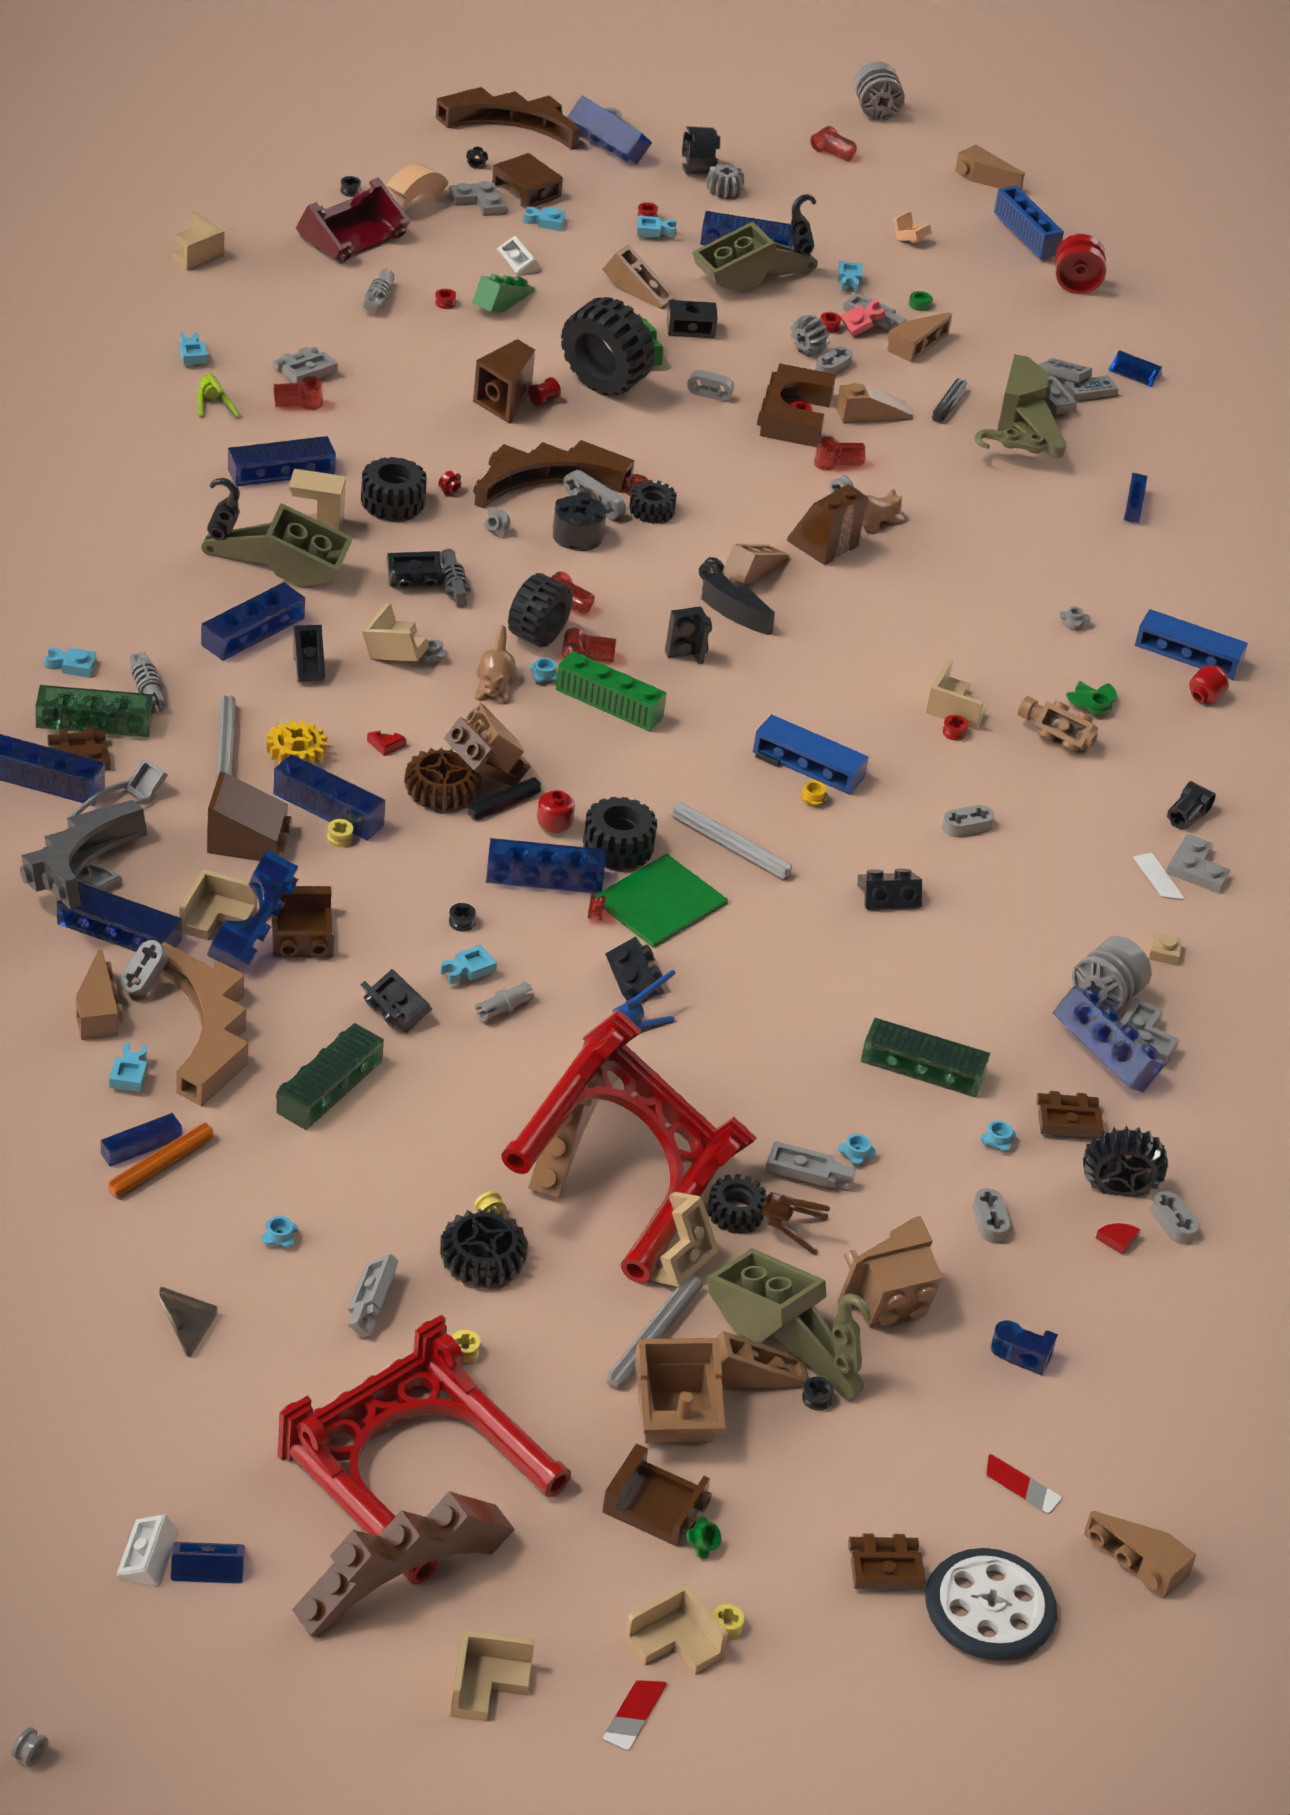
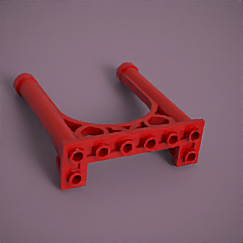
M617 1009L583 1037L585 1046L516 1140L511 1141L501 1154V1158L505 1166L511 1171L518 1174L528 1173L575 1106L585 1100L601 1099L610 1101L628 1109L639 1117L650 1128L661 1144L670 1171L669 1190L665 1199L621 1262V1270L626 1277L637 1283H646L655 1272V1264L678 1231L672 1215L674 1210L669 1196L673 1192L701 1197L720 1166H723L734 1155L752 1144L757 1137L735 1117H732L716 1129L681 1094L676 1092L657 1072L626 1045L639 1035L641 1030ZM607 1071L613 1072L621 1079L624 1090L613 1088L608 1079ZM595 1075L598 1087L585 1089ZM634 1091L637 1093L635 1097L630 1095ZM667 1122L671 1124L668 1128L665 1126ZM674 1133H679L688 1141L691 1149L690 1152L678 1148ZM682 1162H691V1166L684 1175Z
M442 1314L431 1321L422 1323L415 1330L413 1353L403 1359L395 1360L387 1369L377 1375L369 1376L362 1384L349 1392L341 1393L336 1400L323 1408L313 1410L311 1406L312 1400L305 1396L297 1402L289 1403L279 1413L277 1456L281 1460L285 1458L288 1461L294 1459L368 1534L379 1536L396 1516L364 1484L358 1468L361 1453L367 1443L379 1431L398 1420L410 1416L444 1414L468 1422L478 1429L547 1497L555 1496L561 1492L570 1481L571 1470L561 1461H555L474 1383L459 1362L463 1361L462 1350L456 1340L447 1334L446 1318ZM415 1386H425L431 1390L428 1398L420 1399L411 1398L406 1392ZM440 1390L451 1400L439 1399ZM397 1395V1400H394L392 1402H386L387 1400ZM366 1415V1418L362 1420V1425L360 1429L359 1424H357L354 1421L360 1418L361 1416ZM346 1433L355 1440L353 1445L336 1447L329 1443V1439L337 1434ZM349 1460V1474L337 1461ZM438 1559L410 1569L403 1573V1575L411 1584H421L433 1574L437 1568Z

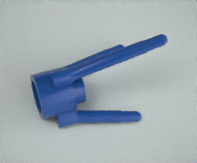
M675 970L669 971L637 996L614 1008L612 1013L619 1009L639 1029L673 1022L675 1020L674 1016L641 1021V1018L644 1017V1010L640 1002L676 974Z

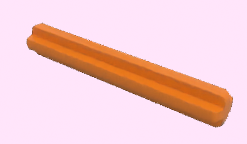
M205 1122L199 1124L108 1181L109 1192L114 1197H120L213 1139L214 1131L212 1127H209Z

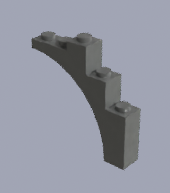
M129 800L68 817V828L65 831L44 836L46 847L21 855L23 866L20 867V875L23 882L36 892L50 890L56 899L61 900L69 909L81 906L76 878L80 871L93 859L108 850L147 836L144 809L135 801Z

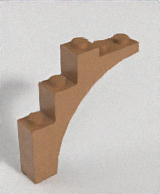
M163 942L161 945L167 949L169 956L161 974L173 981L188 996L197 1010L202 1025L198 1043L190 1057L177 1070L176 1093L202 1107L248 1065V1042L239 1037L246 1031V1008L237 1003L244 997L245 975L222 962L211 968L204 962H200L180 949H176Z
M607 1071L610 1083L618 1080V1077L613 1072ZM595 1075L585 1089L598 1087ZM600 1099L585 1100L575 1106L537 1159L528 1189L557 1198L561 1197L575 1153L590 1117Z

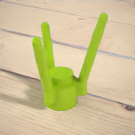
M212 373L203 376L199 381L200 390L196 393L198 396V416L200 418L203 417L204 398L215 400L221 397L232 413L239 418L240 413L225 394L217 377Z

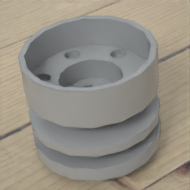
M872 62L858 71L854 78V89L865 115L874 120H887L901 111L905 103V94L897 73L890 64Z
M1113 936L1107 938L1074 967L1072 980L1078 996L1088 1007L1096 1012L1110 1014L1118 1011L1150 983L1152 970L1145 952L1135 942L1126 937Z

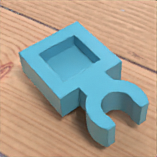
M526 207L523 222L527 224L538 223L540 228L561 231L566 211H560L556 208H543L540 211L534 207Z
M637 216V236L660 238V234H664L668 237H676L677 227L675 220L661 221L660 217Z
M839 261L838 281L841 282L840 289L844 291L845 287L850 286L853 288V292H857L858 285L861 284L862 264Z
M194 332V337L187 338L184 333H181L179 352L183 365L208 363L204 341H199V334Z
M51 647L48 649V657L45 656L44 665L48 669L62 668V673L90 678L96 663V652L69 648L66 653L58 648Z
M478 945L457 953L455 961L446 960L440 964V974L449 973L448 983L450 985L460 982L464 976H467L472 981L496 972L497 962L482 945Z
M126 1042L124 1044L123 1058L116 1057L109 1078V1088L141 1092L147 1072L146 1045H142L141 1050L134 1053L130 1051V1043Z

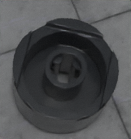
M686 126L687 132H684L682 142V157L686 158V163H682L683 171L708 173L710 167H716V164H718V158L715 157L716 149H720V136H717V130L713 127Z
M584 491L578 492L577 495L557 499L554 510L553 539L557 544L567 549L570 546L578 547V551H588L597 548L602 543L604 536L606 507L598 500L592 498L589 492Z

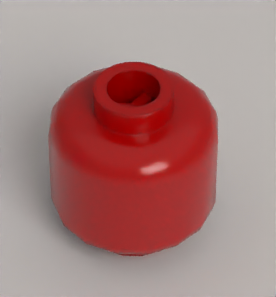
M1212 665L1202 667L1189 682L1193 699L1199 703L1204 702L1206 704L1217 702L1227 692L1229 687L1227 673L1221 667Z
M560 790L544 793L538 802L537 820L539 825L550 833H560L572 826L575 813L574 799L569 794Z

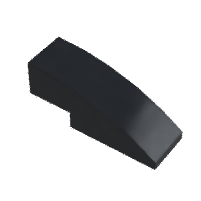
M721 572L704 578L701 599L712 609L733 622L765 635L772 634L775 612L746 584L735 586Z

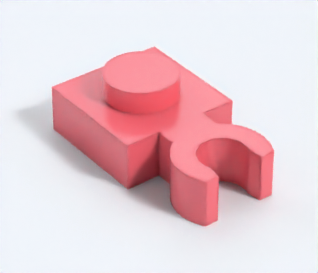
M878 299L870 302L865 309L862 305H859L841 315L842 322L852 337L873 327L872 320H880L886 316L884 308L875 311L880 307Z

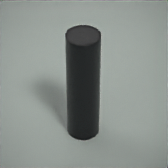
M757 751L755 754L756 758L776 767L780 764V760Z

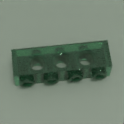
M40 685L35 705L36 728L84 732V729L93 728V731H105V734L149 737L153 719V694Z

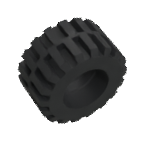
M383 457L379 458V460L371 461L362 472V506L370 514H375L376 517L386 518L387 520H403V518L409 519L413 515H418L425 506L426 472L423 471L420 465H416L415 462L408 461L405 458Z
M536 573L530 576L520 587L511 604L508 617L509 631L538 647L548 646L561 633L567 623L573 604L572 589L543 573Z
M610 797L608 800L605 798L599 800V803L592 804L591 809H588L586 813L583 836L584 851L587 852V856L590 859H595V863L599 865L604 864L606 868L610 869L612 867L618 868V870H624V868L634 869L636 865H644L646 860H650L654 852L657 831L655 813L650 811L646 804H640V801L630 800L628 797Z

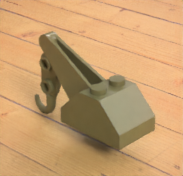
M1014 354L998 429L980 430L976 433L974 439L979 446L987 449L990 448V445L982 441L983 438L1000 441L1004 447L1009 449H1024L1033 454H1038L1044 450L1052 457L1061 458L1065 455L1067 442L1064 440L1044 398L1049 399L1052 385L1048 384L1049 374L1031 358Z
M753 1248L708 1276L709 1294L736 1333L758 1343L766 1340L771 1335L774 1336L819 1376L829 1380L833 1388L845 1399H851L864 1389L863 1380L858 1374L862 1366L860 1327L853 1319L851 1305L857 1306L863 1313L864 1319L866 1321L871 1320L868 1305L861 1297L850 1293L844 1295L839 1300L838 1314L831 1332L815 1305L827 1297L826 1281Z

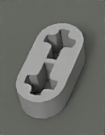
M845 347L831 349L817 359L816 370L839 374L851 365L852 351Z
M703 370L692 372L687 381V387L693 394L719 401L728 400L735 388L733 381L729 377ZM696 379L700 380L702 386L698 385V381H696ZM720 385L724 386L725 391H721Z
M983 805L950 810L945 813L942 829L946 834L953 837L986 832L992 827L994 812Z
M154 940L144 942L138 948L122 974V988L136 997L147 994L168 961L169 954L167 949ZM151 951L158 954L155 959L148 957ZM138 978L141 980V983L136 985L132 983V980Z
M984 1188L979 1190L975 1195L973 1212L979 1233L984 1240L990 1243H1001L1006 1240L1010 1228V1220L1004 1199L994 1189Z
M1169 1191L1157 1193L1151 1206V1213L1173 1241L1179 1244H1190L1193 1242L1199 1228V1223L1195 1216L1176 1194Z

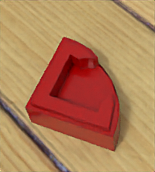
M381 731L367 733V742L383 756L406 746V738L394 732V735L381 734Z
M1124 1223L1108 1224L1097 1231L1096 1239L1123 1254L1139 1237L1141 1229Z

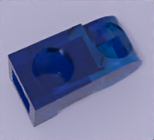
M1003 1320L995 1326L990 1348L995 1356L1006 1360V1362L1043 1376L1053 1355L1058 1334L1046 1330L1042 1336L1023 1329L1014 1321Z

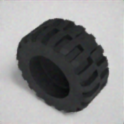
M610 297L594 298L565 321L561 334L563 339L561 347L565 351L564 358L566 362L568 361L570 364L569 368L578 375V379L582 383H586L588 388L593 391L598 390L600 394L616 396L629 391L650 373L654 366L656 349H653L655 346L654 338L650 336L649 333L651 331L648 325L645 326L641 315H637L630 305L625 306L623 301L613 300Z

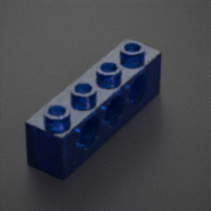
M283 582L201 623V645L224 661L305 619V597Z
M490 838L486 883L598 894L603 888L606 849Z
M1073 986L1052 1014L1129 1088L1144 1092L1166 1065L1158 1058L1159 1051L1149 1043L1145 1042L1144 1044L1139 1040L1140 1033L1129 1024L1124 1025L1118 1020L1121 1017L1120 1014L1112 1007L1104 1006L1099 1001L1101 996L1090 987L1082 989ZM1093 1013V1019L1089 1023V1017ZM1112 1031V1032H1113L1112 1038H1111V1040L1108 1042V1036H1109L1110 1032ZM1130 1050H1132V1056H1131V1058L1128 1060V1059H1127L1128 1053H1129Z

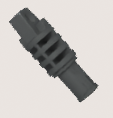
M444 549L440 552V557L445 571L443 583L447 595L454 597L457 607L467 605L466 592L470 591V586L464 568L457 562L454 550Z

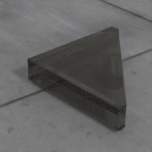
M161 1286L159 1289V1299L185 1355L191 1357L217 1316L218 1306Z

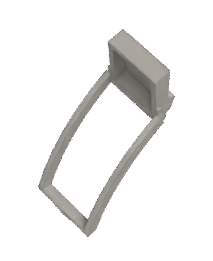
M144 759L128 781L113 784L96 793L78 807L71 816L81 814L103 796L123 788L139 798L134 800L138 805L147 804L158 795L156 791L168 774Z

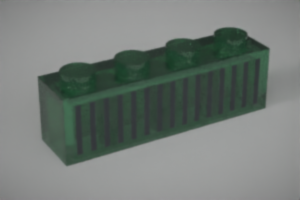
M875 1017L866 1036L860 1062L977 1098L986 1075L991 1053Z
M353 1023L347 1030L341 1031L335 1040L326 1048H322L311 1062L300 1067L293 1078L280 1085L276 1092V1113L304 1130L310 1128L383 1061L384 1039L356 1023Z

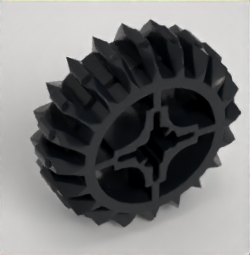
M1127 1125L1124 1130H1117L1113 1127L1112 1132L1102 1131L1100 1137H1093L1092 1142L1086 1145L1083 1157L1084 1174L1086 1180L1090 1181L1092 1188H1100L1103 1194L1109 1192L1113 1195L1125 1197L1128 1195L1137 1197L1139 1193L1149 1195L1151 1188L1158 1189L1159 1183L1165 1181L1168 1168L1167 1151L1165 1145H1162L1160 1142V1138L1153 1137L1151 1131L1142 1133L1140 1127L1135 1130H1129Z
M479 1208L475 1214L467 1210L464 1217L456 1215L453 1222L447 1223L440 1239L441 1259H443L444 1268L450 1269L451 1277L460 1276L462 1284L468 1280L472 1281L474 1288L478 1283H484L489 1288L493 1282L501 1286L504 1279L512 1281L515 1274H520L527 1260L528 1241L523 1227H517L516 1219L507 1220L506 1213L495 1215L493 1209L490 1213H483Z

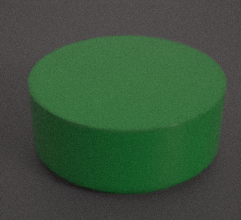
M915 291L910 294L909 306L917 311H927L932 307L933 298L927 292Z

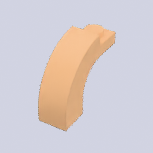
M416 163L398 171L386 186L405 212L412 200L420 193L437 201L449 184V181L442 174L423 164Z

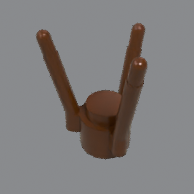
M770 1192L762 1208V1215L770 1218L768 1225L779 1229L804 1249L815 1255L817 1249L782 1224V1221L788 1222L794 1211L827 1219L829 1217L828 1214L821 1211L828 1212L830 1207Z

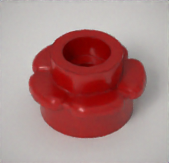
M447 471L440 477L438 486L443 491V494H448L449 492L455 494L458 492L462 485L460 481L461 475Z

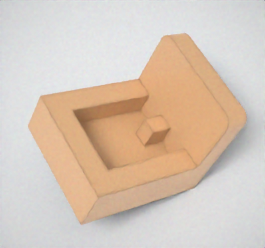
M905 212L893 218L897 240H910V243H918L924 240L923 237L932 233L930 224H913L911 212Z

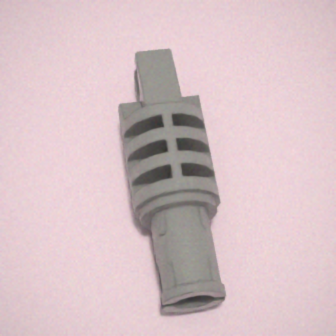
M388 269L381 270L379 277L371 282L365 294L364 309L377 313L385 304L392 289L391 283L395 278L392 270L389 271L388 275L386 274Z
M146 652L130 655L131 675L139 694L146 698L151 712L157 713L155 705L158 706L159 712H162L167 704L162 696L163 685L153 662Z

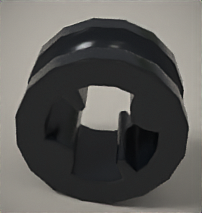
M346 176L341 179L342 186L340 192L344 196L354 197L357 191L361 190V180L359 178Z
M709 557L700 565L698 569L699 575L704 581L705 577L722 573L724 564L715 557Z
M457 903L450 908L449 925L452 929L463 932L469 931L474 927L476 910L473 906L467 903Z
M823 1377L809 1378L804 1384L802 1401L805 1406L816 1411L828 1408L834 1391L833 1385ZM815 1392H821L820 1396L814 1395Z

